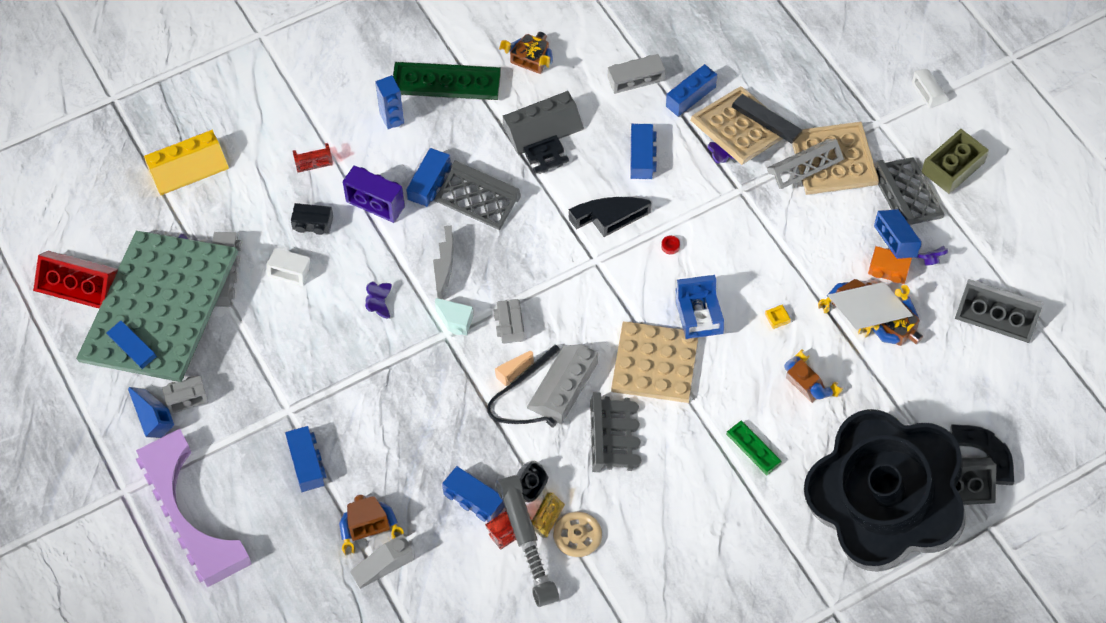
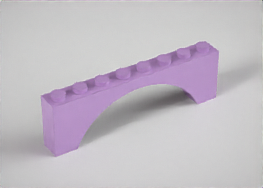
M180 429L136 450L139 457L136 459L140 469L145 468L147 473L144 474L148 485L153 484L155 489L152 492L156 500L162 501L163 505L160 507L165 517L170 516L172 520L169 522L171 529L174 533H179L180 538L177 540L181 548L188 550L189 554L186 557L190 565H195L198 569L195 571V574L200 583L204 581L206 587H209L252 565L240 540H222L208 536L190 525L180 513L176 502V483L184 462L191 454L189 445Z

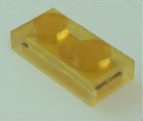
M552 492L546 494L532 519L535 532L542 538L548 537L565 506Z

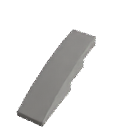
M452 225L444 226L446 242L439 243L440 259L433 260L438 299H443L452 270Z

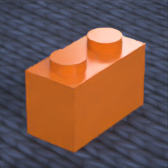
M875 246L868 274L876 278L891 280L894 283L905 284L912 258L896 259L891 250Z

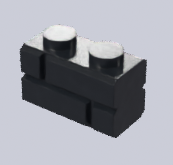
M294 203L291 216L292 230L299 233L309 231L318 235L330 233L333 220L332 207Z

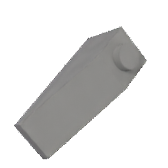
M404 534L383 544L350 572L361 589L414 560L413 550Z

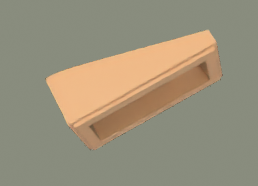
M530 350L495 368L496 378L505 386H508L534 363L533 352Z

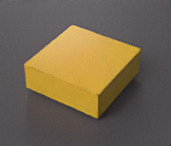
M783 304L765 311V316L773 329L791 322Z

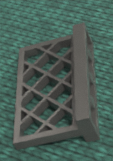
M914 157L886 163L884 160L876 162L875 170L879 180L878 185L891 210L898 209L909 225L944 217L945 214ZM911 164L913 172L903 168V165ZM888 168L898 170L897 175L891 173ZM900 172L910 176L909 181L900 177ZM912 177L919 180L921 186L910 182ZM896 181L906 185L905 189L898 187ZM908 186L917 190V194L906 191ZM919 193L926 194L929 200L919 197ZM905 195L913 199V203L906 202L903 196ZM918 201L926 205L924 210L915 206V202ZM927 207L935 209L936 214L926 211ZM911 210L922 214L921 217L914 218Z
M454 160L451 165L452 170L436 195L435 202L500 230L514 204L521 198L519 188ZM456 176L462 180V183L452 186L451 180ZM472 184L478 187V191L468 193L466 186ZM464 187L466 194L455 198L453 190ZM490 191L494 194V198L484 201L482 193ZM452 192L453 199H441L444 193ZM480 194L482 202L471 205L470 197ZM467 198L469 206L459 207L457 201ZM508 199L510 203L508 206L500 208L498 201ZM496 202L498 209L488 212L486 204ZM484 206L486 213L480 215L474 213V208ZM500 213L501 218L497 224L491 221L489 216Z

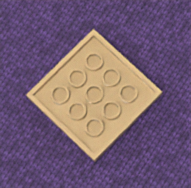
M742 86L695 113L690 120L741 165L783 139L732 108L733 102L742 93L764 106Z
M862 122L802 129L801 135L792 143L794 153L797 154L828 138L837 139L844 160L802 179L806 195L878 185V176ZM834 149L829 151L828 159L833 160L837 158ZM815 157L811 165L818 167L822 158ZM803 164L798 165L800 175L804 173L806 168Z
M623 321L611 392L689 403L698 338L685 339L684 331L681 329Z

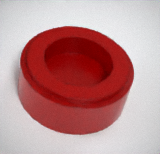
M666 236L662 239L661 249L666 254H676L680 249V241L675 236Z

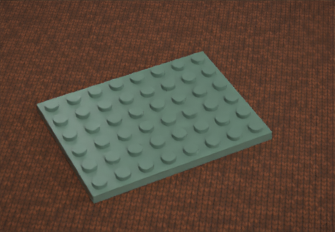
M135 231L120 263L115 279L76 358L78 362L182 382L238 254L237 248ZM119 321H122L156 354L157 357L143 369L106 334Z

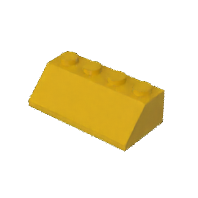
M213 129L144 156L147 168L160 196L229 169Z

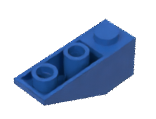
M129 387L128 391L145 437L162 438L174 426L169 409L145 388Z

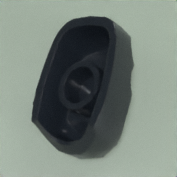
M537 461L526 462L517 473L521 482L524 501L527 503L535 501L549 479L545 469Z

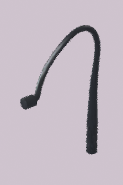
M556 344L514 382L492 397L487 406V413L491 419L506 424H529L546 421L552 428L556 426L557 421L552 417H540L529 420H505L495 417L491 412V406L499 396L524 381L560 351Z

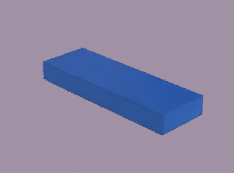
M119 321L106 333L141 369L157 357L122 321Z

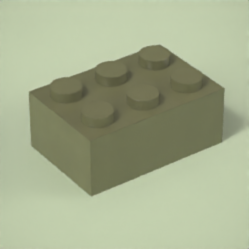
M960 129L924 160L921 172L950 194L986 162L989 149L963 129Z

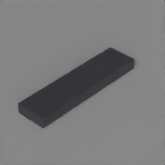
M743 93L732 104L733 109L791 144L802 133L801 128Z

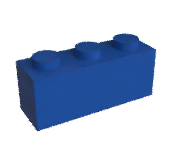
M704 64L666 94V107L679 117L716 88L717 74Z
M393 76L375 81L379 113L387 129L399 127L404 124L401 93Z
M631 123L630 179H652L653 172H656L657 161H653V157H656L657 146H653V142H656L657 131H653V124Z
M429 148L406 189L407 200L428 207L431 201H434L438 187H442L446 173H449L452 168L449 154Z
M898 209L878 211L874 227L896 259L917 257L922 245L921 240Z
M308 426L285 432L301 493L325 486L323 479L327 477L324 466L320 467L318 463L322 459L319 449H314L313 444L317 443L314 432L310 433Z
M458 466L453 469L442 483L443 494L448 499L456 500L466 511L471 510L483 522L487 521L492 524L505 508L503 500H501L496 491Z

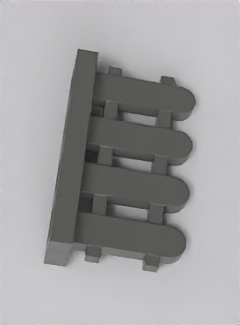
M593 392L590 400L592 472L600 473L603 466H607V470H612L613 467H627V471H632L633 468L640 466L641 457L632 454V450L638 449L641 441L638 437L631 436V432H636L640 426L638 420L631 419V414L637 413L639 405L634 401H630V398H625L624 401L610 400V397L605 396L604 399H601L600 392ZM611 413L625 414V418H612ZM611 431H624L626 436L612 435ZM612 449H626V454L612 453Z

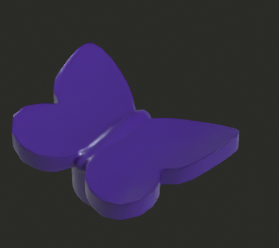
M716 142L708 144V149L712 152L715 163H725L729 158L734 159Z
M941 246L931 252L919 253L915 258L924 259L925 266L940 263L939 256L947 254L948 248L945 249V246Z
M373 281L367 284L366 291L369 295L366 296L365 307L369 312L376 311L379 316L385 319L390 318L385 298L388 296L392 284L382 283L377 285Z

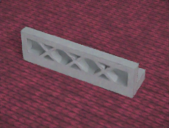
M828 138L767 167L769 175L775 176L779 189H783L844 160L837 139ZM832 149L835 150L837 158L833 160L827 158L829 151ZM815 157L822 158L818 167L811 165ZM803 164L806 166L804 173L801 175L795 173L798 165ZM785 171L791 173L788 181L783 183L780 174Z

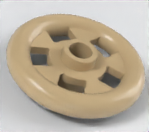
M571 512L558 520L554 527L553 537L556 546L564 554L571 557H584L593 553L598 548L602 540V530L598 521L590 514ZM579 520V524L571 526L570 521ZM590 524L593 530L588 532L584 526ZM562 529L568 530V537L561 536ZM580 531L581 535L577 536L574 532ZM587 538H590L592 542L590 545L586 546L583 542H585ZM570 541L578 544L576 549L568 546Z

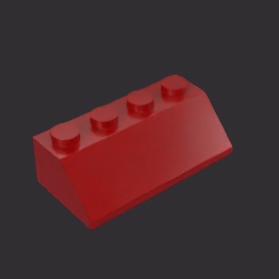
M48 250L38 255L33 291L99 309L107 296L118 269Z

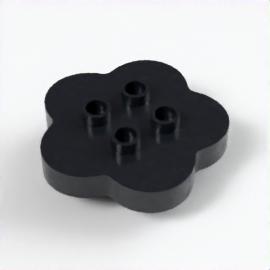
M867 409L858 411L849 416L839 427L835 437L833 452L818 460L808 471L804 482L805 500L813 515L821 523L837 531L839 543L845 555L853 564L867 571L879 572L889 570L900 564L911 552H939L952 546L961 536L965 526L966 515L962 498L956 489L963 470L960 446L956 438L942 426L933 423L904 425L893 415L881 410Z

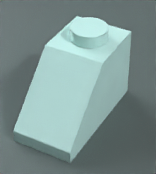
M436 298V312L447 330L455 335L462 334L467 336L473 319V307Z

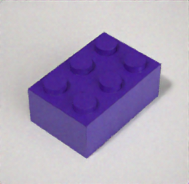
M353 165L342 181L347 203L387 221L395 223L405 208L403 188L399 183L391 182L379 174L369 172L363 167Z

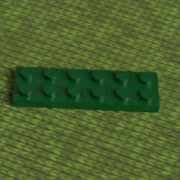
M395 62L393 78L401 95L498 100L501 67Z

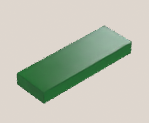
M742 420L727 431L726 435L766 476L781 465L782 461Z

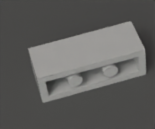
M659 54L648 55L644 58L609 66L607 78L613 93L617 94L665 81V68Z

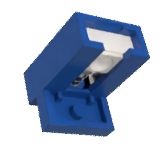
M715 275L677 279L675 302L685 339L724 334V318L716 295Z

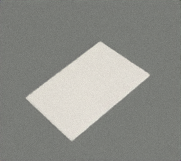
M885 282L828 294V297L856 330L913 316Z

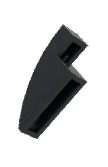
M635 197L595 199L568 209V219L576 230L593 222L602 236L606 237L650 214L652 203L650 200Z

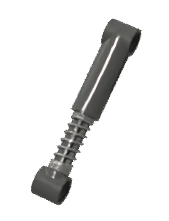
M513 475L496 480L497 492L504 502L518 546L522 548V551L525 552L524 557L527 558L528 568L531 569L530 573L533 575L531 578L534 579L535 586L532 588V593L536 605L542 607L558 602L559 593L553 581H549L548 575H545L544 571L546 570L543 569L544 564L541 563L542 559H540V553L537 551L539 548H536V541L538 539L522 495V486L518 476Z

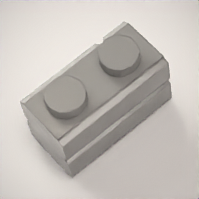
M520 300L498 301L497 309H493L495 321L499 320V326H496L497 337H501L503 344L523 342L525 334Z
M190 376L182 382H171L167 386L162 387L170 414L208 403L200 376Z

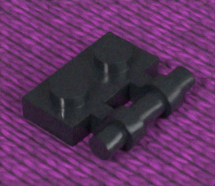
M557 135L523 147V152L530 165L538 163V166L533 167L535 174L548 172V169L553 167L559 168L564 163L569 162L567 155L562 157L559 155L564 153V148ZM553 157L554 159L549 162L544 161L545 159Z

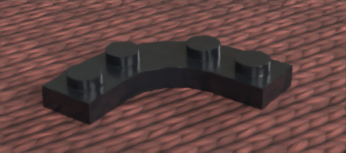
M951 424L950 433L956 438L959 446L978 448L996 464L997 485L1014 484L1013 458L1005 442L1003 443L995 436V433L988 429L971 425Z

